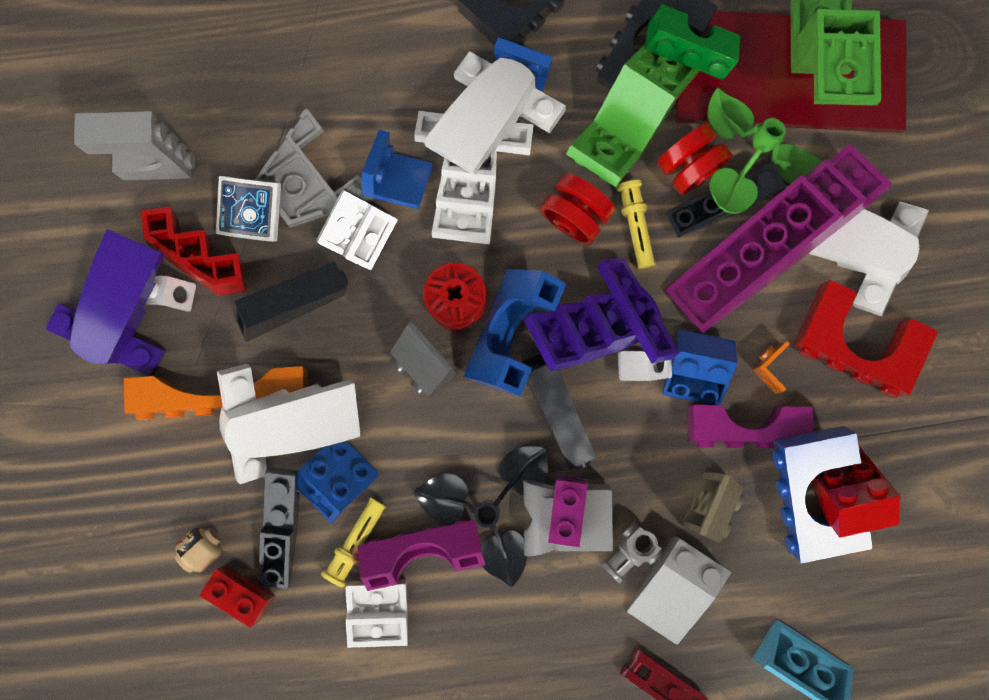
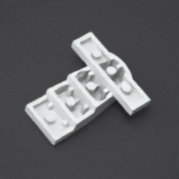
M469 51L454 72L455 79L468 87L437 122L424 140V144L429 149L475 175L487 156L494 154L505 135L509 136L519 116L551 133L566 111V107L559 101L535 88V76L522 63L512 59L499 58L491 64Z
M419 111L414 134L415 142L424 143L426 137L444 114ZM516 122L509 136L505 135L494 154L487 156L475 175L444 158L436 199L432 238L490 245L497 151L530 155L533 124Z
M900 201L891 221H888L864 209L809 254L835 261L839 267L866 273L853 302V307L882 317L896 284H899L907 276L917 260L920 249L918 235L928 216L929 210Z
M248 364L217 371L223 404L219 417L220 431L225 444L231 452L235 479L239 484L264 477L267 470L265 459L267 456L316 449L360 437L355 384L350 379L326 387H320L318 384L290 393L283 389L256 399L252 371Z

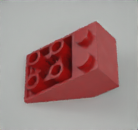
M860 446L861 463L823 471L811 481L824 516L838 538L899 525L900 495Z

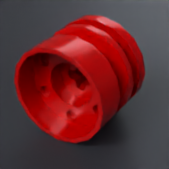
M448 263L439 266L429 275L424 285L423 298L430 316L439 326L447 330L462 331L473 327L481 320L486 310V287L482 277L474 268L463 263ZM459 289L462 299L455 298L453 301H450L449 292H457Z

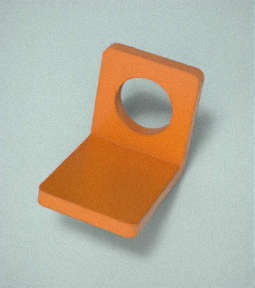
M788 340L779 343L775 348L771 345L759 355L761 361L752 369L775 394L783 393L786 388L766 367L790 345Z

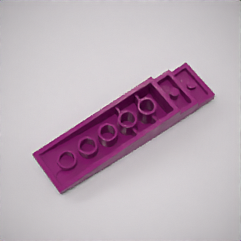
M849 144L831 160L825 159L806 176L803 174L666 288L665 291L695 326L704 333L853 219L891 188V182Z

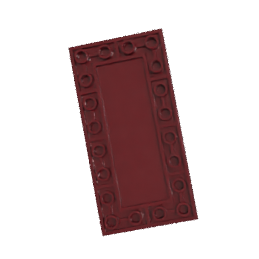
M716 12L702 35V38H705L714 25L740 35L738 63L723 80L699 71L676 100L675 123H708V104L715 90L719 88L725 94L743 102L752 111L754 116L753 126L757 123L762 125L767 119L775 118L780 120L785 128L902 133L906 130V20L880 19L881 102L877 105L814 104V74L791 73V15ZM852 70L849 74H842V76L852 79L854 78V72Z

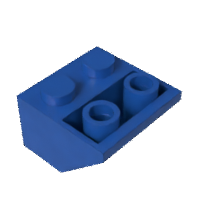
M678 329L674 344L680 353L671 360L672 377L665 379L663 395L708 405H721L737 365L736 341Z

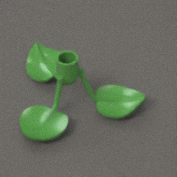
M719 88L713 93L708 104L707 119L715 133L727 140L733 139L737 134L742 138L754 134L753 146L756 149L740 174L733 169L722 168L712 175L709 182L710 193L718 207L723 209L724 212L731 214L741 213L755 202L758 194L757 186L753 181L744 177L761 153L773 150L771 162L774 161L786 185H790L802 174L806 176L823 162L799 147L781 144L786 134V128L780 120L769 118L762 125L757 123L752 128L754 124L753 113L743 102L725 94Z

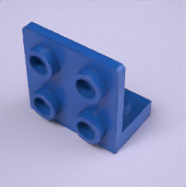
M498 37L494 46L493 63L499 58L512 59L522 63L535 76V88L542 92L551 71L552 57Z
M378 130L362 171V195L418 209L431 175L433 164L393 153L394 145H390V132Z
M347 441L323 447L297 470V490L332 524L346 507L379 477V473Z

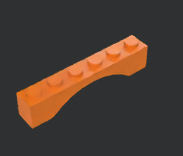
M303 366L272 368L261 379L254 382L256 399L283 389L290 393L309 387L308 369ZM155 376L124 378L125 414L136 415V420L155 419L154 414L165 413V418L184 417V412L195 411V416L213 415V410L223 407L221 395L200 396L191 394L175 387L164 378Z

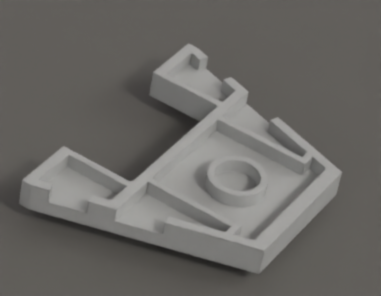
M308 109L302 112L300 115L301 119L293 129L289 130L285 136L286 140L277 152L274 151L255 178V180L281 183L279 214L290 228L330 215L342 189L366 202L374 199L362 195V179L359 175L336 192H333L301 149L324 132Z

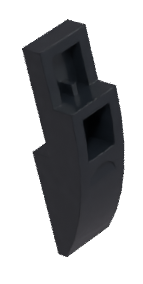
M774 161L746 174L744 177L753 181L757 186L758 194L752 206L786 188ZM710 191L666 211L678 238L735 215L720 209Z
M268 467L265 472L264 521L260 532L258 586L289 588L299 515L298 471Z

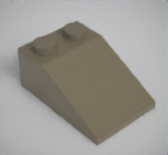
M704 472L681 526L720 543L722 538L726 539L731 531L732 523L729 521L733 512H737L742 505L744 495L741 493L744 488L726 474Z

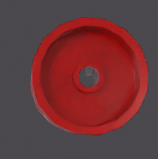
M709 123L702 124L680 139L656 163L665 175H672L680 171L673 179L672 185L681 196L708 181L716 171L721 169L733 157L724 143L717 144L708 149L717 138V134Z
M565 173L555 185L554 189L557 195H548L539 210L554 227L568 237L584 245H592L601 231L598 224H607L616 209L609 198L591 183L576 175Z

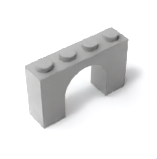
M152 111L75 114L74 145L86 154H112V172L122 180L191 178V169L195 168L194 153Z

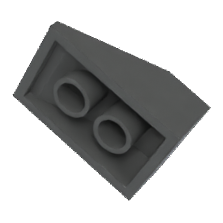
M411 321L390 351L395 358L391 363L402 375L408 372L414 379L410 385L421 397L427 394L432 398L457 375L453 367Z

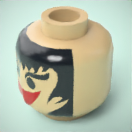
M199 527L193 528L176 544L175 550L177 554L175 555V560L189 573L193 571L203 572L220 557L221 548L218 543L221 542V538L211 528L207 530Z

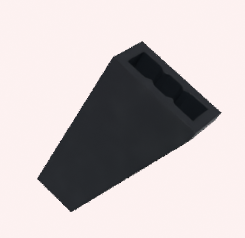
M332 262L235 300L234 317L245 341L253 340L344 296L347 289L346 285H348L346 274L342 269L338 270L335 262Z
M541 353L520 362L532 368L527 384L564 463L569 470L588 466L591 462L590 460L597 457L559 370L550 371Z

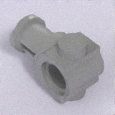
M634 521L621 532L623 541L618 544L620 550L607 562L603 561L601 563L619 584L622 582L621 577L634 565L639 567L644 562H648L651 565L663 554V551L658 546L655 535L641 528ZM640 535H647L649 538V545L644 550H637L635 547V541Z

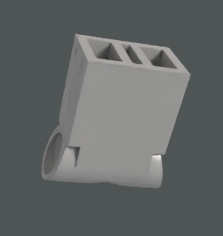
M523 480V501L531 517L528 526L524 530L525 556L541 555L553 550L613 551L612 489L609 484H588L579 548L548 543L555 485L534 480Z

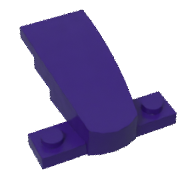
M107 229L88 272L77 310L58 303L45 330L70 340V347L73 351L88 362L95 364L121 363L147 376H155L166 350L134 337L133 334L147 312L143 307L156 285L152 280L165 255Z
M624 257L604 259L597 266L612 294L588 295L583 302L558 304L555 311L529 314L524 320L550 371L590 362L623 350L637 342H640L651 364L673 360L680 353L662 323L661 313L656 302L640 286Z

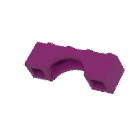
M723 405L687 406V441H696V447H714V442H726V448H744V442H755V448H774V440L813 432V407H776L765 424L759 428L749 430L735 424L727 415Z
M460 520L453 525L444 527L433 526L421 532L412 534L401 533L394 538L385 540L374 539L366 544L357 546L360 576L367 591L397 585L403 569L413 560L424 556L440 557L449 562L456 572L485 565L476 520Z

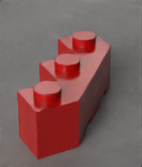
M171 206L140 210L143 238L151 249L164 254L165 260L217 296L247 292L244 265L238 253L213 257L211 241L205 230L180 233L179 220Z

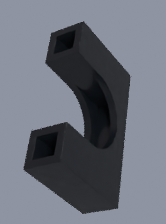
M458 0V11L494 46L498 37L522 46L526 40L525 37L532 31L534 33L537 32L545 23V18L551 12H558L564 5L565 0H535L524 6L508 5L501 0Z
M641 0L638 6L633 4L625 18V21L628 22L623 32L617 31L610 44L613 47L608 58L603 56L595 70L599 73L597 82L609 89L612 88L624 64L634 55L633 43L640 31L648 26L661 4L688 14V26L699 37H702L716 13L718 5L709 0Z

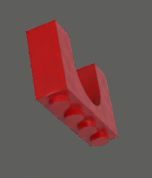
M832 280L821 284L793 343V347L800 349L799 353L806 358L812 360L818 358L827 362L826 366L831 370L840 373L846 371L854 375L853 380L868 386L873 384L881 388L879 392L891 398L911 395L939 331L912 318L901 321L894 332L887 350L876 361L861 359L851 352L843 336L844 321L857 292Z

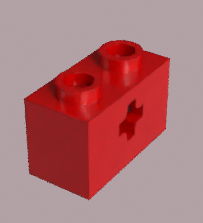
M227 565L214 570L199 595L249 628L260 622L275 597L274 594L258 586Z

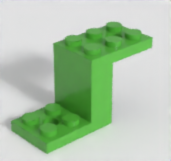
M791 0V73L814 74V104L877 105L881 102L880 11L852 10V0ZM852 70L854 72V78L852 79L842 76V74H849Z
M646 43L624 64L596 118L571 144L566 153L577 164L588 168L597 174L601 180L615 187L645 152L679 95L699 72V70L645 50Z

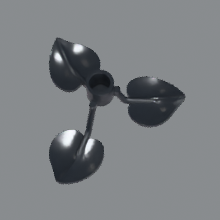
M524 446L514 449L505 455L499 465L498 472L500 477L509 483L495 501L484 500L478 506L465 501L468 496V487L461 477L452 473L437 475L414 491L415 497L422 509L433 519L441 523L452 524L460 521L464 514V507L475 513L476 522L481 527L490 528L496 535L487 537L481 543L485 565L482 567L490 575L503 581L510 587L514 586L521 577L526 566L527 556L524 555V538L519 532L509 530L501 535L500 530L495 525L499 520L501 512L499 504L512 487H514L517 493L523 495V480L546 483L548 477L547 450L543 447Z

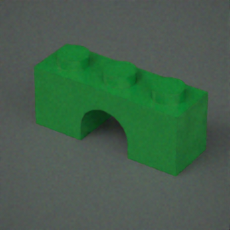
M661 4L648 24L645 50L723 80L739 61L740 35L714 25L705 38L699 37L688 26V14Z

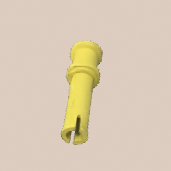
M631 180L618 184L616 189L621 194L623 203L622 215L628 219L638 264L637 268L645 269L656 266L644 215L647 212V204L643 203L640 187L642 186V181ZM630 192H632V195H633V199H634V202H633V203L631 202V199H630ZM637 229L641 231L644 251L641 249Z
M370 497L369 502L343 546H339L334 550L336 555L327 570L321 572L322 577L343 588L345 586V579L353 565H357L359 562L357 546L363 545L371 534L382 512L386 509L384 504Z

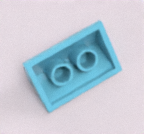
M778 619L775 620L752 659L813 700H850L854 668Z

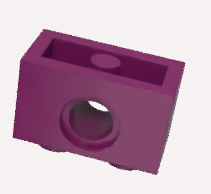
M557 475L548 543L580 548L588 479Z

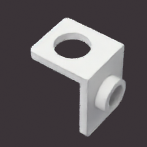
M154 276L152 282L156 283L146 302L147 305H163L183 311H191L196 289L194 283L169 276ZM178 286L183 287L186 291V299L182 303L176 302L173 297V292Z
M618 352L619 379L621 381H654L672 377L671 360L664 361V368L660 373L657 370L656 363L651 364L645 352Z

